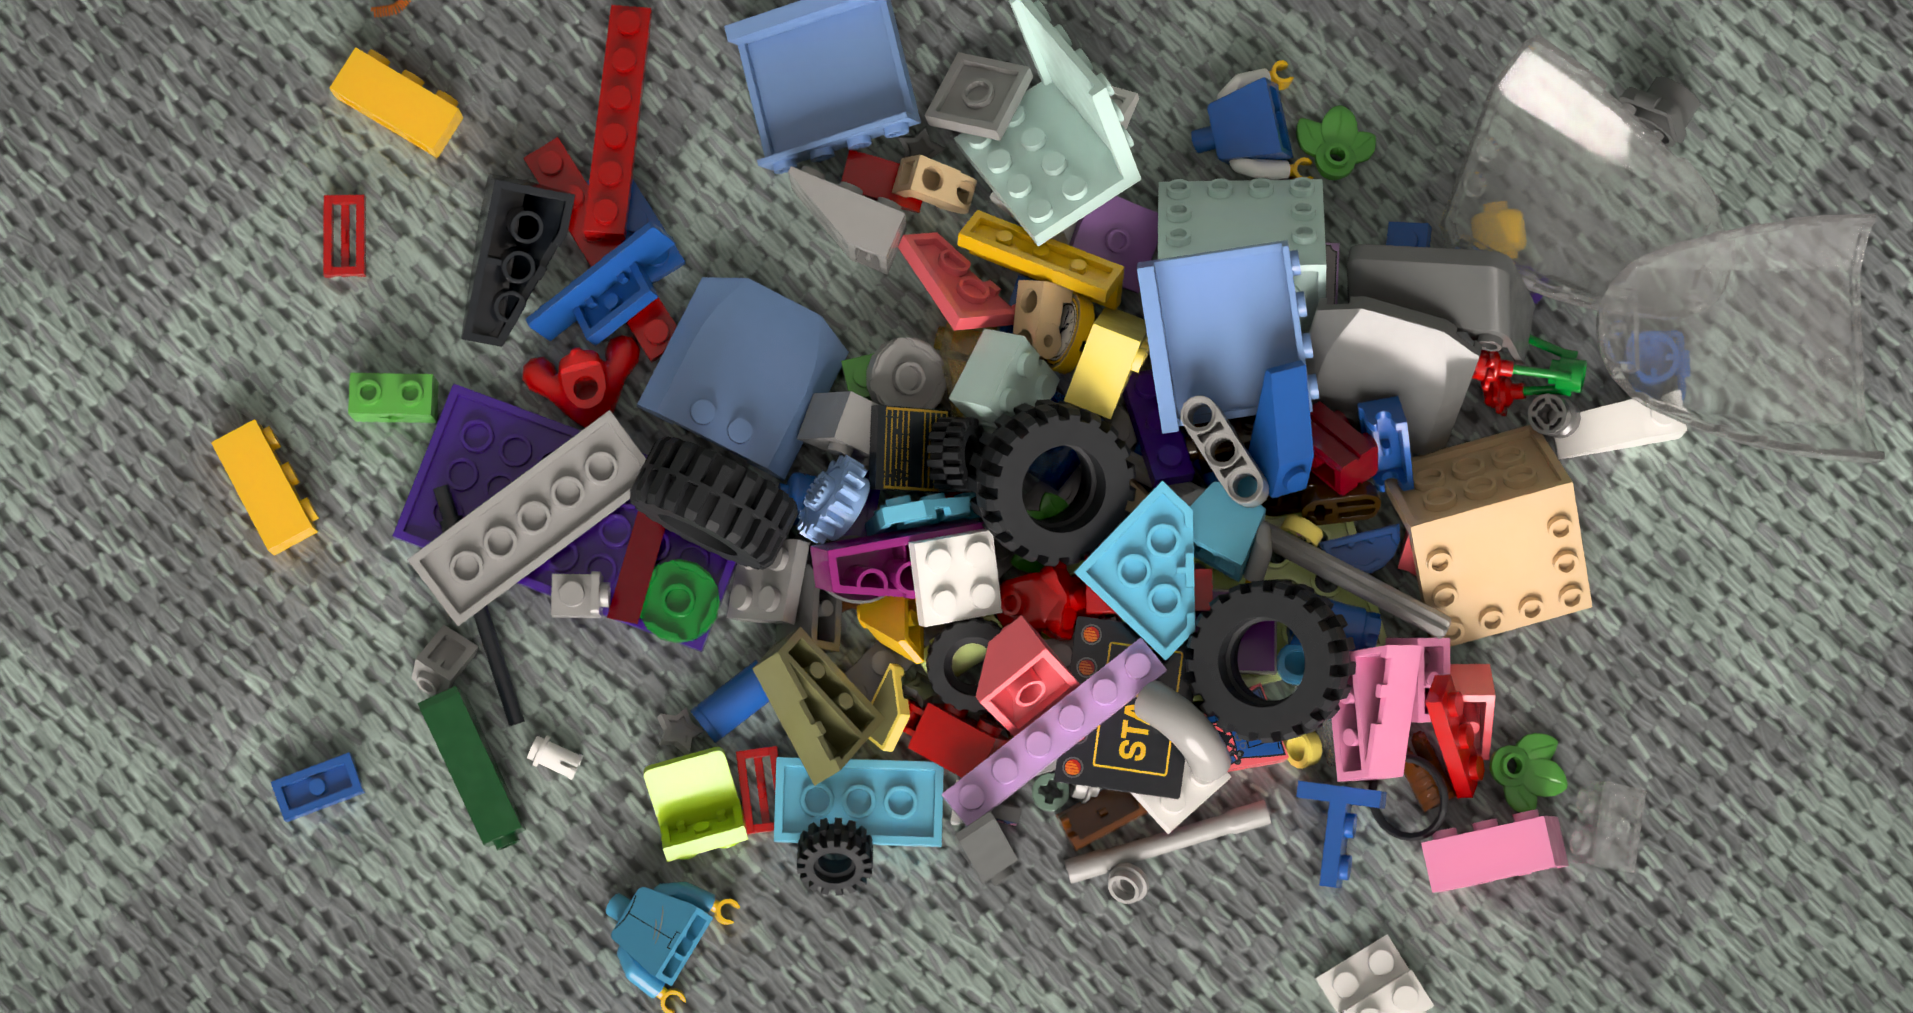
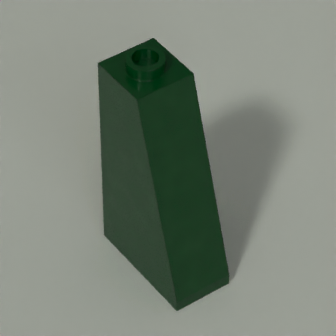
M454 686L417 703L483 845L486 847L495 845L498 851L519 842L518 834L526 831V828L467 695L457 686Z

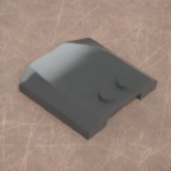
M1366 296L1351 297L1349 304L1327 305L1328 298H1319L1309 330L1313 358L1305 359L1307 374H1316L1320 399L1311 400L1312 405L1320 401L1332 411H1341L1347 417L1350 425L1361 433L1358 403L1399 396L1407 420L1410 452L1423 456L1445 449L1478 363L1482 344L1476 340L1473 346L1456 334L1458 327L1446 319Z

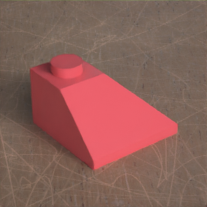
M1021 615L1013 623L1005 626L997 636L988 642L976 698L1015 737L1080 686V683L1040 634Z

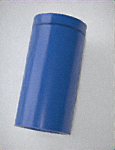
M757 660L753 661L690 710L714 743H717L721 738L770 702L752 669L758 663Z

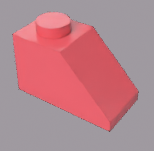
M1450 664V674L1455 689L1460 691L1463 696V713L1466 722L1470 723L1474 730L1476 753L1481 755L1483 760H1489L1496 696L1490 664Z

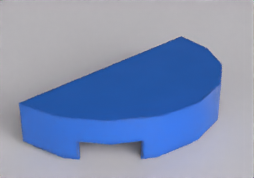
M1394 524L1320 542L1318 547L1367 574H1371L1382 569L1395 555L1400 542V525Z

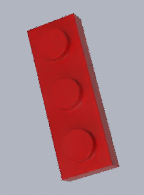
M1451 674L1435 675L1425 704L1456 797L1473 798L1478 781L1484 777V761L1482 756L1476 753L1474 730L1472 725L1466 722L1463 713V696L1460 691H1456Z

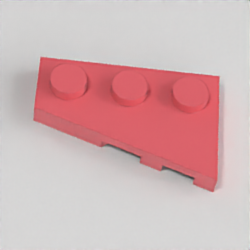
M934 232L902 236L898 245L899 250L954 331L1014 325L1016 304L1010 306L999 296L1001 289L993 281L983 282L970 271L971 262L941 235Z

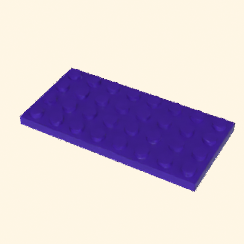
M453 383L392 536L395 539L419 548L425 547L442 534L439 522L443 520L433 492L434 488L449 484L458 515L465 517L581 432V430ZM629 499L516 584L551 596L552 574H591L592 571L601 572L604 577L603 582H610L611 605L638 510L631 504ZM665 529L654 567L677 559L697 563L712 576L719 590L720 603H722L737 562L722 558L720 555L709 552L681 538L676 533ZM603 607V616L607 617L610 607ZM641 617L638 624L616 620L653 634L647 629ZM713 625L707 633L697 639L678 644L703 653Z

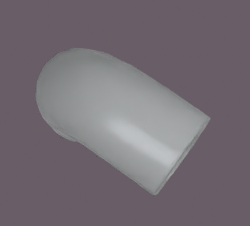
M1155 680L1143 687L1137 696L1134 706L1135 714L1138 718L1157 729L1177 747L1187 761L1192 774L1197 779L1213 781L1225 775L1231 766L1232 759L1224 740L1207 717L1189 700L1161 681Z

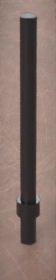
M449 484L433 489L443 520L439 522L442 533L464 518L463 515H458ZM486 605L473 616L508 725L513 726L525 722L488 605Z

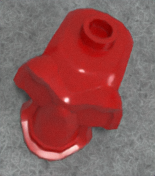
M1060 561L1056 566H1045L1040 572L1003 581L999 586L1002 613H997V618L1003 628L1013 623L1022 615L1037 632H1043L1048 637L1058 641L1071 640L1074 634L1073 627L1076 625L1078 616L1100 619L1104 615L1086 614V583L1076 574L1070 576L1066 565Z

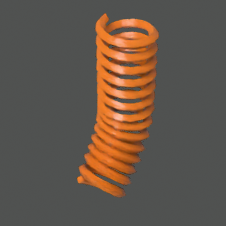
M397 0L391 5L371 7V12L374 10V18H376V9L378 18L379 12L380 17H382V13L383 17L385 14L390 16V9L392 16L393 9L397 15L395 6L400 13L398 6L403 11V8L405 9V6L407 7L411 0Z

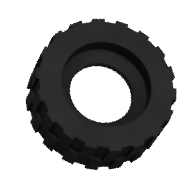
M983 617L947 623L945 628L941 631L938 630L934 635V640L932 644H929L927 650L926 668L931 686L935 693L941 697L942 701L946 704L950 703L955 709L961 711L966 709L970 712L986 709L976 698L978 684H966L960 681L952 670V659L956 651L966 644L975 643L987 648L988 642L997 636L1002 628L998 623L992 620L987 621Z

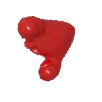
M619 335L609 340L605 349L606 361H602L596 351L575 347L570 351V354L560 360L558 374L555 365L544 356L531 358L523 366L522 380L530 391L549 399L566 416L578 425L586 428L609 410L614 414L621 397L624 382L639 362L640 348L633 338Z

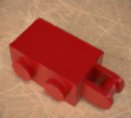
M908 699L910 717L903 732L912 736V739L907 748L961 778L1011 740L1000 734L1003 728L998 724L984 718L976 721L967 716L969 710L962 709L961 711L955 709L950 703L939 704L928 702L926 707L921 708L918 702ZM920 715H921L922 717H921V719H920V721H919V723H918V725H917V727H916L915 725H916V723H917V721H918V719H919V717H920Z

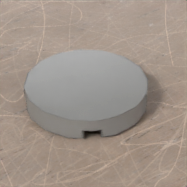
M895 338L882 344L872 355L866 370L867 389L872 402L887 406L935 409L941 402L946 390V376L944 377L942 368L944 363L940 354L931 344L919 338Z

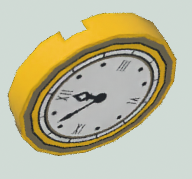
M1073 292L1072 303H1063L1059 326L1061 334L1060 350L1052 359H1043L1053 371L1066 374L1078 365L1082 355V351H1079L1083 341L1087 342L1095 320L1094 306L1092 301L1086 298L1088 296Z

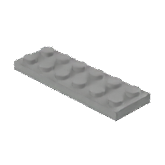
M609 410L407 560L454 623L459 626L630 499V489L646 458Z

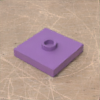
M1115 196L1078 220L1069 245L1124 266L1122 288L1139 293L1137 263L1151 261L1158 243V213Z

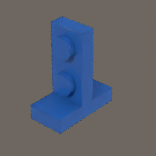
M1298 781L1297 798L1329 802L1319 886L1342 888L1343 880H1349L1352 868V856L1346 855L1348 838L1354 839L1357 827V814L1351 813L1352 805L1385 809L1387 792Z

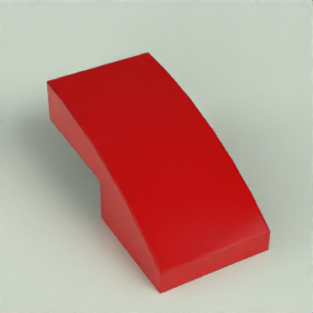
M849 150L841 181L857 186L863 190L862 195L877 201L878 197H883L899 204L902 210L920 213L921 200L913 197L905 198L892 193L900 163Z

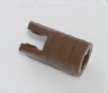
M1420 730L1412 734L1411 742L1417 756L1428 760L1436 767L1447 786L1449 801L1455 798V791L1425 732ZM1407 745L1406 754H1413V752L1410 750V747ZM1405 762L1404 775L1423 812L1440 806L1439 789L1433 777L1421 766Z

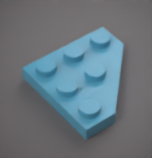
M1161 481L1074 573L1165 660L1195 631L1193 509L1168 485Z
M964 492L954 495V498H946L945 493H938L922 497L920 501L911 502L910 495L888 499L885 501L886 504L879 506L880 510L874 511V516L865 523L867 536L963 518H981L973 512L970 500L976 497V493Z

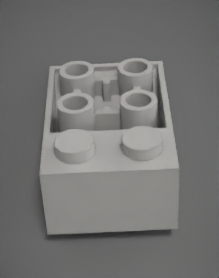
M791 166L788 173L792 191L847 257L852 261L888 275L899 250L898 245L901 238L907 231L905 213L900 211L901 206L883 197H878L877 201L862 195L863 190L847 182L841 181L839 186L824 180L825 175L814 168L803 166L799 170Z

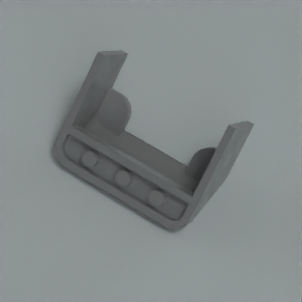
M1358 244L1350 248L1347 261L1348 304L1351 297L1366 296L1446 319L1458 327L1457 332H1467L1473 341L1476 340L1482 344L1483 350L1499 351L1502 347L1508 348L1516 365H1525L1535 303L1517 267L1509 256L1489 250Z

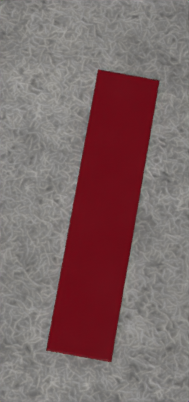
M640 511L637 512L607 615L609 619L638 624L665 531L662 525L652 521Z

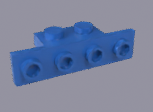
M648 222L526 318L528 326L547 340L552 341L578 321L586 340L595 346L659 297L644 268L676 244L673 237L653 222Z

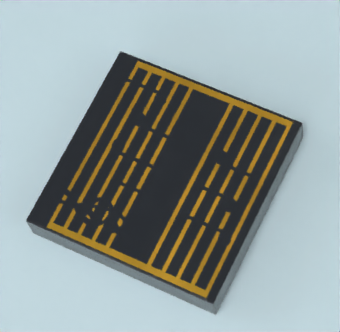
M872 405L869 456L870 489L948 494V492H939L933 486L934 480H931L929 476L932 467L927 465V460L930 459L927 445H931L929 434L934 432L932 427L934 422H938L937 419L940 417H951V410Z

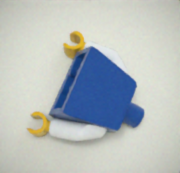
M1279 60L1275 62L1270 71L1262 68L1234 75L1217 94L1216 101L1211 102L1207 106L1211 125L1191 132L1196 152L1200 154L1216 149L1220 161L1230 165L1235 172L1253 178H1266L1269 180H1287L1290 178L1293 180L1302 177L1298 173V165L1310 166L1313 163L1306 157L1298 159L1293 164H1289L1287 161L1294 157L1279 90H1284L1290 86L1294 77L1283 79L1276 74L1277 71L1287 69L1289 64L1284 60Z

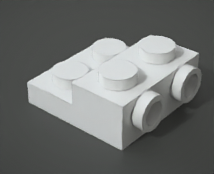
M1388 934L1315 978L1336 1013H1427L1426 1011L1434 1006L1414 972L1409 970Z

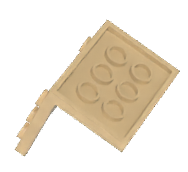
M1531 425L1411 458L1414 489L1403 491L1398 485L1397 479L1390 478L1385 480V491L1409 533L1421 602L1451 618V625L1443 637L1450 638V647L1592 607L1573 481L1543 434L1535 431ZM1427 633L1428 638H1437V637H1435V636H1433V635Z

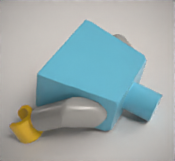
M1250 476L1243 478L1238 484L1237 491L1239 496L1246 498L1252 496L1257 490V482ZM1216 481L1207 489L1199 488L1181 496L1180 498L1193 509L1194 557L1238 582L1242 577L1246 579L1245 583L1264 580L1272 556L1271 527L1264 521L1266 509L1262 505L1254 508H1246L1239 505L1227 494L1222 484Z

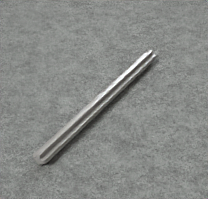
M1131 451L1130 456L1125 459L1135 464V480L1152 488L1143 457ZM1192 482L1168 485L1179 497L1202 488ZM1267 522L1271 527L1272 552L1438 639H1442L1446 635L1451 625V618Z

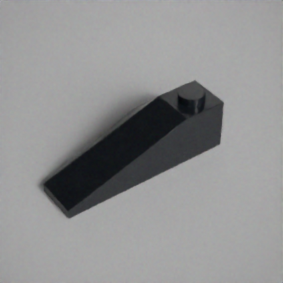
M488 173L478 224L461 335L462 340L500 347L504 345L526 307L529 296L547 271L546 267L558 246L562 245L567 236L575 194L526 180Z

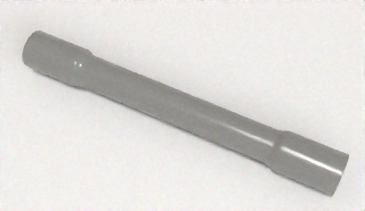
M1260 800L1228 810L1226 813L1175 828L1169 834L1165 831L1109 849L1095 850L1064 860L1070 883L1073 884L1103 875L1120 863L1132 864L1224 835L1242 833L1271 824L1265 801Z

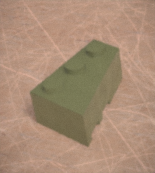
M801 626L776 642L752 668L814 786L839 772L885 719Z

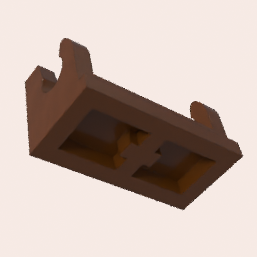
M1103 789L1097 797H1090L1089 801L1084 804L1079 802L1056 814V817L1076 852L1148 814V812L1131 793Z

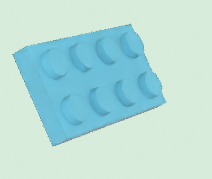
M777 757L774 842L798 843L802 831L808 832V825L814 822L820 827V819L825 818L828 819L829 824H834L836 817L842 818L843 825H847L848 821L852 820L856 822V829L863 826L867 830L866 836L871 835L872 845L941 847L944 768L929 761L850 759L839 772L814 786L800 758Z

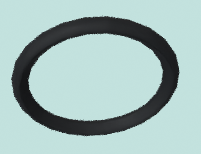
M1406 754L1405 762L1421 766L1429 772L1436 782L1440 794V808L1437 817L1426 829L1420 832L1409 833L1394 828L1387 822L1379 808L1370 807L1377 823L1389 835L1400 840L1419 841L1432 836L1441 827L1448 812L1449 796L1445 781L1434 765L1420 756ZM1379 780L1370 781L1368 790L1377 791Z

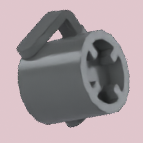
M1662 76L1655 78L1647 92L1634 87H1628L1619 97L1625 122L1665 147H1673L1676 142L1682 143L1686 137L1685 128L1701 105L1699 99L1688 88L1670 78Z

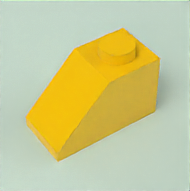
M885 596L875 602L857 606L856 612L861 626L864 629L867 628L881 644L915 664L924 662V627L918 623L916 599Z

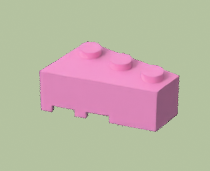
M1384 645L1349 652L1350 661L1356 662L1355 675H1350L1347 684L1351 685L1352 688L1348 697L1340 700L1338 703L1340 710L1331 718L1337 782L1375 781L1403 777L1422 645Z
M1531 810L1513 814V823L1498 826L1497 819H1490L1473 823V831L1458 835L1456 828L1436 831L1432 835V841L1421 843L1432 893L1493 882L1513 876L1532 874V872L1555 867L1569 866L1558 817H1539L1538 810Z

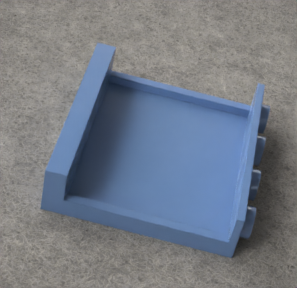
M800 0L724 26L728 42L738 45L765 156L757 160L760 167L774 170L775 174L787 173L791 166L798 168L797 163L808 159H811V162L825 161L835 156L834 151L845 147H848V150L862 149L872 144L871 139L882 135H885L886 138L899 137L909 133L910 126L921 123L891 0Z
M1288 240L1137 263L1162 434L1179 431V426H1184L1181 420V409L1183 404L1194 396L1210 398L1222 409L1227 419L1256 415L1266 369L1302 360L1306 365L1305 359L1313 358L1310 332L1301 333L1299 317L1307 316L1304 291L1295 292L1293 276L1301 275L1298 250L1289 251ZM1307 374L1310 412H1313L1311 400L1320 399L1316 374ZM1201 407L1195 411L1193 424L1210 422L1212 419L1211 408Z

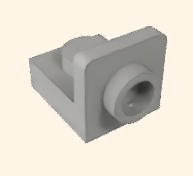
M592 571L591 574H552L551 616L560 618H602L603 607H610V582H603V575L601 572Z
M443 625L416 658L412 679L416 681L421 690L430 695L439 694L450 689L455 680L477 654L478 646L446 625Z

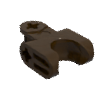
M1310 471L1306 489L1277 497L1276 504L1273 502V498L1268 495L1261 505L1266 509V516L1278 517L1301 512L1303 518L1315 525H1328L1368 520L1378 513L1381 499L1378 490L1369 481H1365L1362 484L1359 482L1355 489L1342 496Z

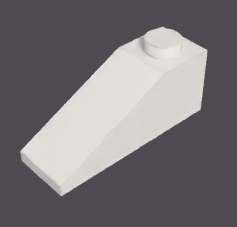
M1679 390L1638 397L1580 412L1581 420L1577 430L1565 438L1554 437L1557 457L1560 460L1679 439L1687 431Z

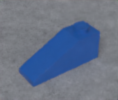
M1302 360L1268 368L1265 372L1248 451L1269 484L1268 495L1271 498L1306 489L1312 467L1314 451L1306 365Z

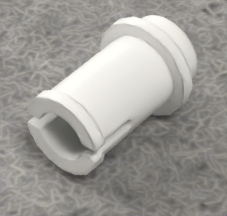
M537 736L527 759L534 761L533 766L535 767L541 764L572 780L577 771L575 767L580 765L583 755H578L550 742L551 737L546 736L545 739Z

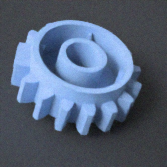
M840 455L837 461L832 460L826 472L822 471L818 478L814 479L815 484L811 483V489L807 490L808 494L804 497L803 504L805 508L798 515V518L801 520L797 525V529L800 530L799 533L816 544L818 542L824 544L826 539L835 541L849 530L859 516L870 489V482L864 477L867 473V470L864 469L865 465L848 455Z

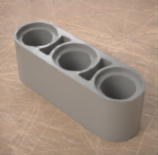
M1205 396L1189 398L1181 409L1182 423L1227 494L1236 503L1246 508H1254L1261 505L1269 494L1267 479L1222 409ZM1201 407L1211 408V421L1204 427H1195L1193 424L1195 411ZM1223 442H1232L1235 447L1233 457L1229 461L1218 462L1215 457L1216 448ZM1247 476L1255 477L1257 480L1256 492L1247 498L1240 497L1237 491L1239 482Z

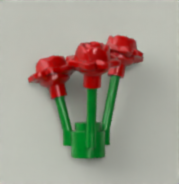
M1530 334L1528 344L1561 357L1560 360L1552 359L1550 369L1514 365V361L1501 359L1498 351L1481 349L1472 378L1481 381L1485 405L1495 408L1496 413L1504 417L1507 416L1508 408L1514 400L1526 399L1527 395L1549 393L1571 397L1572 392L1581 393L1585 381L1587 360L1577 359L1578 351L1561 348ZM1512 374L1548 378V384L1554 385L1526 386L1525 383H1513L1509 377H1512Z

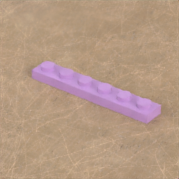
M1139 638L942 793V797L967 827L989 811H992L1129 703L1148 683L1158 680L1167 673V669L1144 640Z

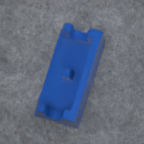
M1399 396L1358 403L1361 434L1363 432L1370 434L1378 445V470L1372 476L1374 486L1378 491L1385 492V480L1394 478L1398 480V485L1403 491L1414 489L1408 426Z

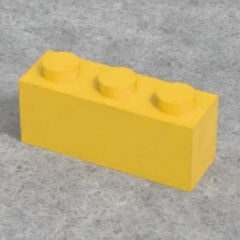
M355 47L329 87L335 98L438 158L463 120V116L459 108H457L459 102L441 90L434 94L423 88L425 82L408 70H403L402 74L391 69L388 67L391 62L378 52L370 49L366 54Z
M254 419L211 442L269 552L276 555L318 532L313 522L319 519V516L308 497L300 499L294 487L300 483V480L289 461L284 464L281 463L275 451L281 448V444L270 426L263 429L262 425Z

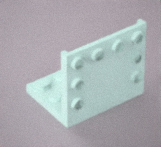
M1009 0L1041 82L1025 92L1001 141L967 133L959 134L954 140L962 154L1039 247L1140 181L1141 176L1130 150L1134 146V142L1125 127L1120 124V122L1124 121V116L1117 104L1110 99L1115 93L1107 78L1102 73L1095 75L1092 72L1093 66L1087 55L1080 48L1076 51L1072 49V42L1066 31L1060 24L1053 27L1047 10L1039 0L1034 3L1031 0Z
M1299 177L1293 180L1256 178L1253 180L1232 181L1227 179L1186 181L1175 179L1170 182H1159L1158 259L1288 240L1289 251L1298 250L1301 275L1293 276L1295 292L1304 291L1307 316L1299 317L1301 333H1309L1319 298H1326L1323 180Z

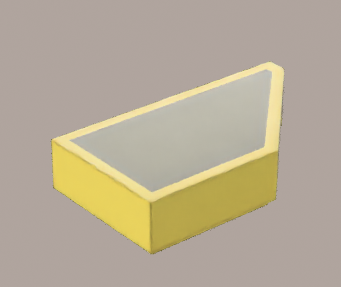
M893 663L889 664L871 701L872 705L885 719L868 738L880 749L893 752L910 717L908 699H904L901 678L904 676V668L899 664Z

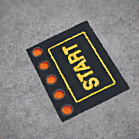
M1078 616L1069 671L1081 685L1142 637L1125 622ZM1189 637L1167 660L1163 659L1144 640L1167 669V673L1156 681L1166 684L1193 704L1194 696L1189 684L1196 681L1193 671L1186 672L1185 659L1193 658V649L1187 647ZM1136 696L1057 759L1054 780L1060 783L1179 799L1185 758L1166 736L1138 718L1134 710Z

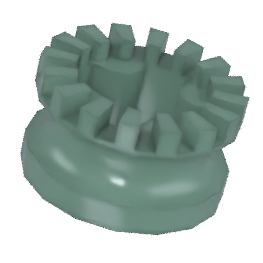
M1055 773L1041 775L1032 787L1034 803L1045 811L1061 809L1069 798V786L1067 783L1057 782L1056 788L1059 791H1063L1062 798H1054L1053 804L1045 803V796L1038 793L1039 787H1047L1048 781H1055Z

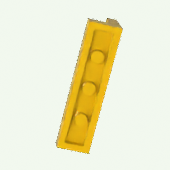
M980 210L973 214L958 233V246L968 249L969 254L1038 281L1058 284L1073 290L1075 293L1088 296L1086 298L1092 302L1112 310H1116L1121 303L1125 269L1122 265L1052 238L1038 247L1023 227Z

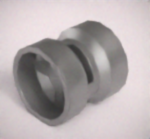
M1549 393L1536 397L1529 405L1527 413L1528 422L1535 431L1556 438H1565L1572 435L1579 427L1581 420L1580 410L1576 403L1570 399Z

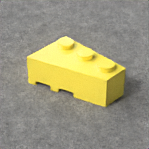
M1107 307L1103 309L1092 326L1065 396V402L1108 419L1112 418L1132 372L1139 373L1150 352L1144 319L1118 309L1112 310Z

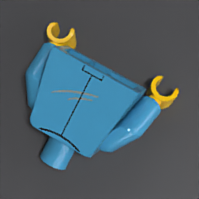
M685 881L660 883L653 890L642 886L637 890L632 900L618 893L610 899L606 907V914L618 921L611 933V938L619 945L617 957L626 978L649 997L659 998L662 1010L665 1013H676L665 1004V1000L669 995H677L686 1003L685 995L681 990L677 988L667 989L664 985L665 983L670 986L673 985L712 921L713 917L707 913L709 911L714 912L715 918L719 923L729 925L734 922L722 917L721 907L724 904H730L734 908L740 909L738 902L734 899H724L720 902L715 899V894Z

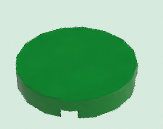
M683 559L664 562L654 567L640 617L647 629L661 640L673 643L693 641L707 633L717 620L721 604L718 587L710 573L695 562Z

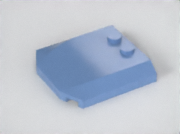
M702 277L636 407L672 425L676 424L747 460L746 463L784 481L803 444L802 441L797 440V436L813 394L828 393L842 367L841 361L846 359L849 352L821 315L749 278Z

